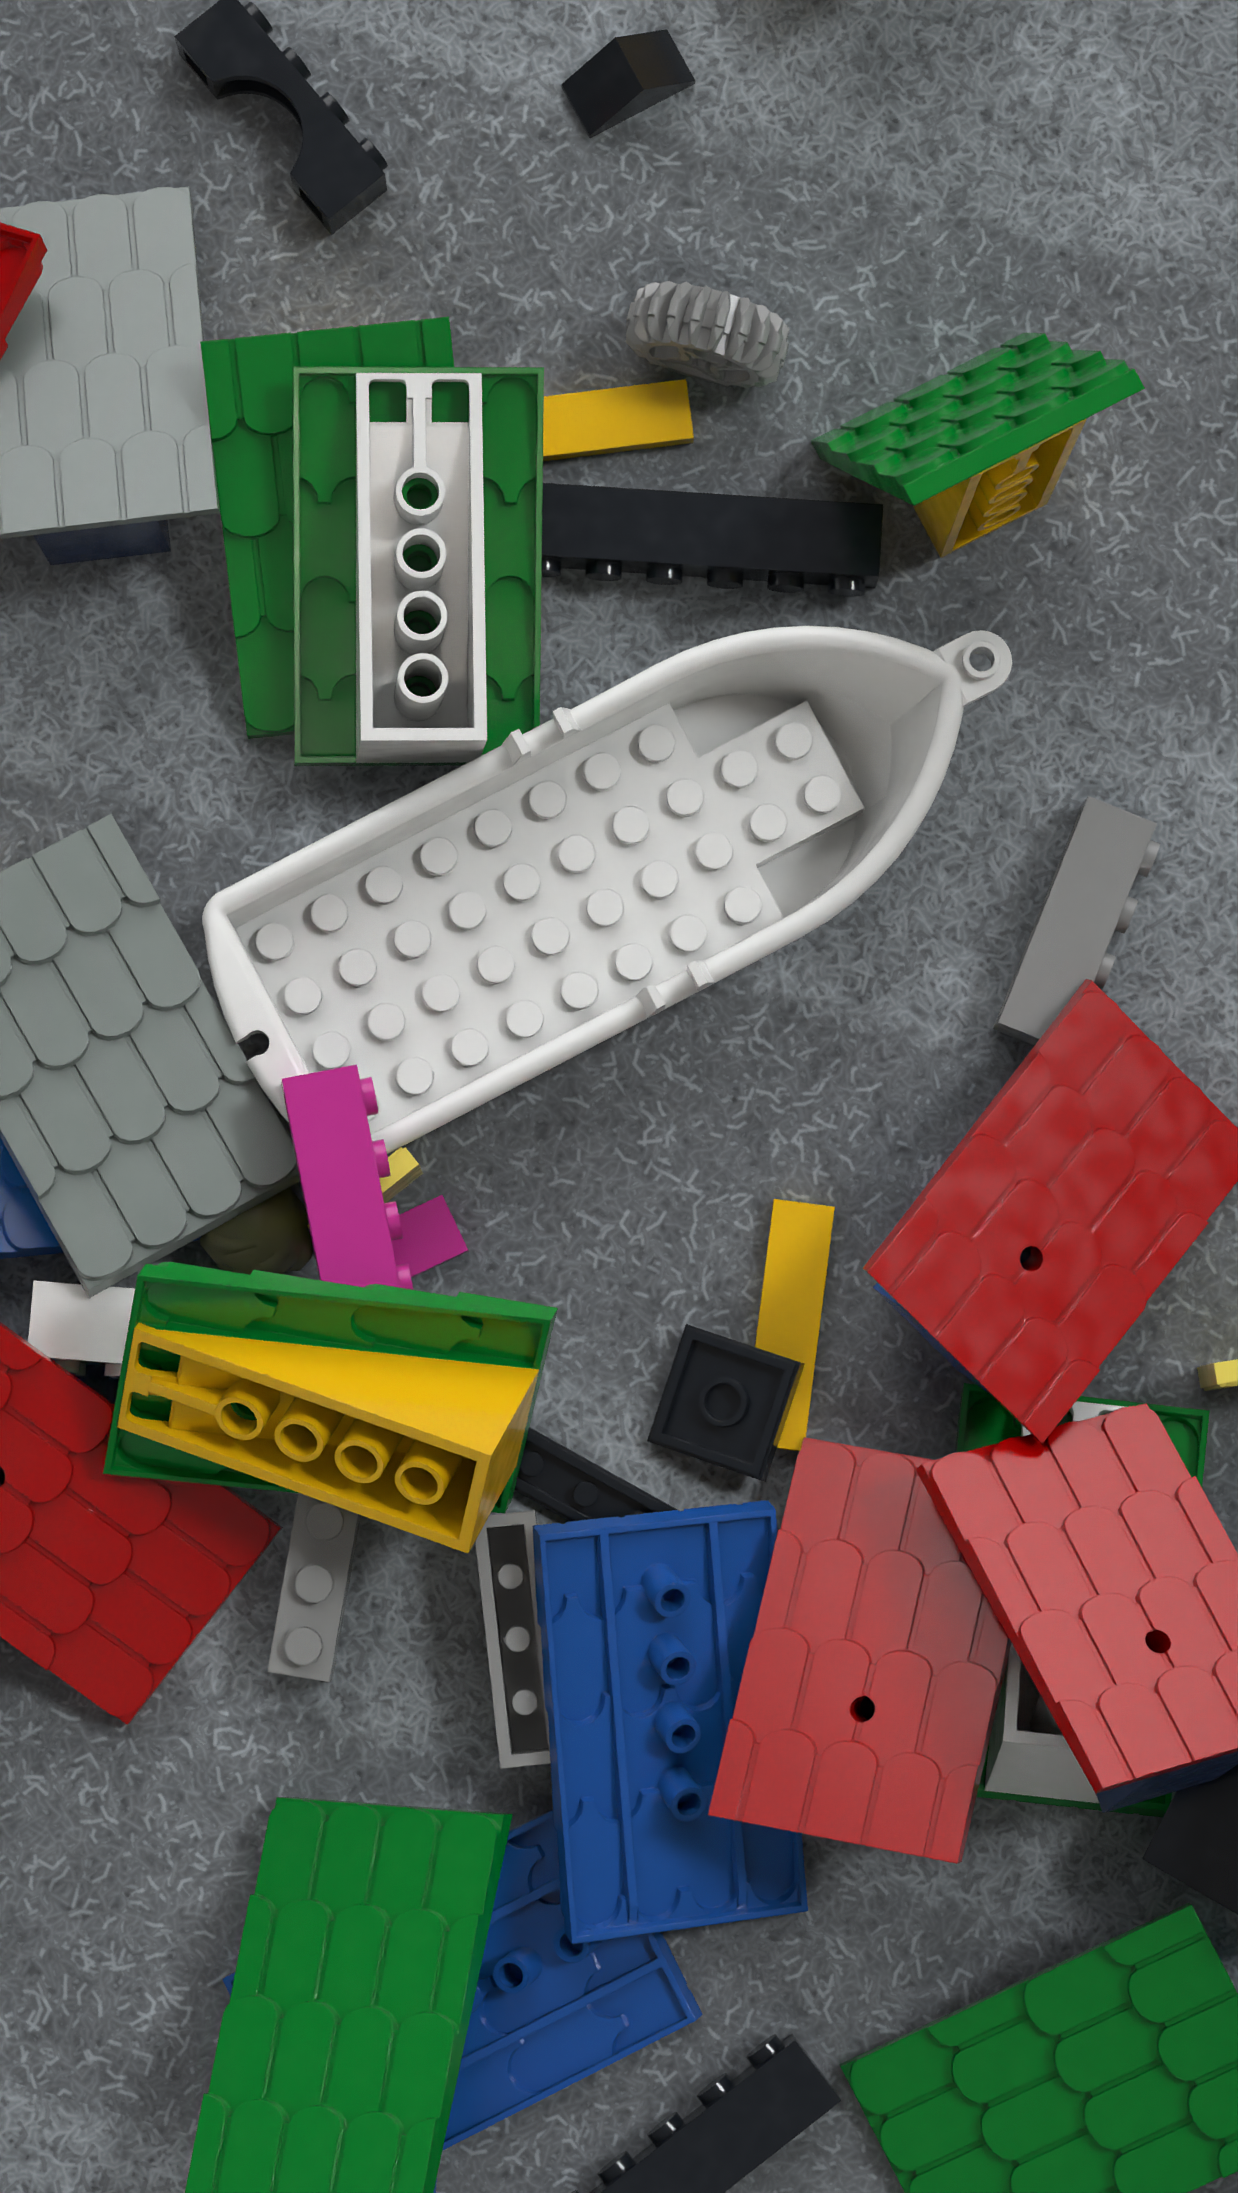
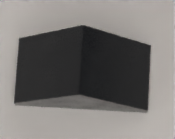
M665 29L615 37L563 82L561 87L589 138H592L694 85L695 79L671 35Z

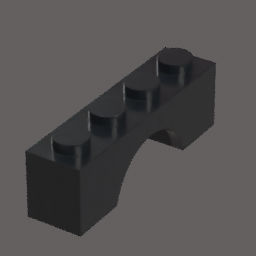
M219 0L174 36L179 55L217 100L237 94H255L276 101L293 115L303 133L301 151L290 172L293 190L328 232L333 235L387 191L386 177L383 172L388 167L387 162L370 140L364 138L358 142L344 126L349 122V118L331 94L326 92L320 97L306 80L311 76V73L297 53L290 47H287L284 51L277 47L268 36L273 31L270 23L254 3L249 2L243 6L239 0Z

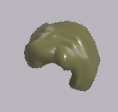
M291 1186L202 1235L199 1239L201 1247L215 1261L218 1268L249 1275L253 1270L283 1274L287 1271H300L309 1262L313 1254L312 1239L307 1230L308 1218L306 1208L291 1189Z

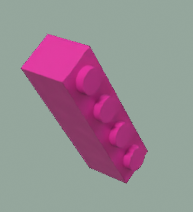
M356 1064L283 1078L281 1085L319 1280L365 1287L369 1284H381L413 1290L408 1263L396 1265L392 1240L403 1238L396 1201L384 1203L379 1178L391 1176L384 1139L372 1141L367 1116L378 1114L372 1077L360 1079Z

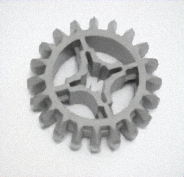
M670 281L647 284L645 287L637 290L635 300L630 304L626 319L627 331L625 342L639 357L646 358L650 364L660 365L669 372H676L696 379L719 383L727 387L729 385H737L746 389L752 386H766L771 382L777 381L780 368L784 367L789 343L787 340L790 328L778 314L770 312L764 305L750 302L749 298L737 297L728 291L714 290L707 285L700 287L687 282L676 284Z

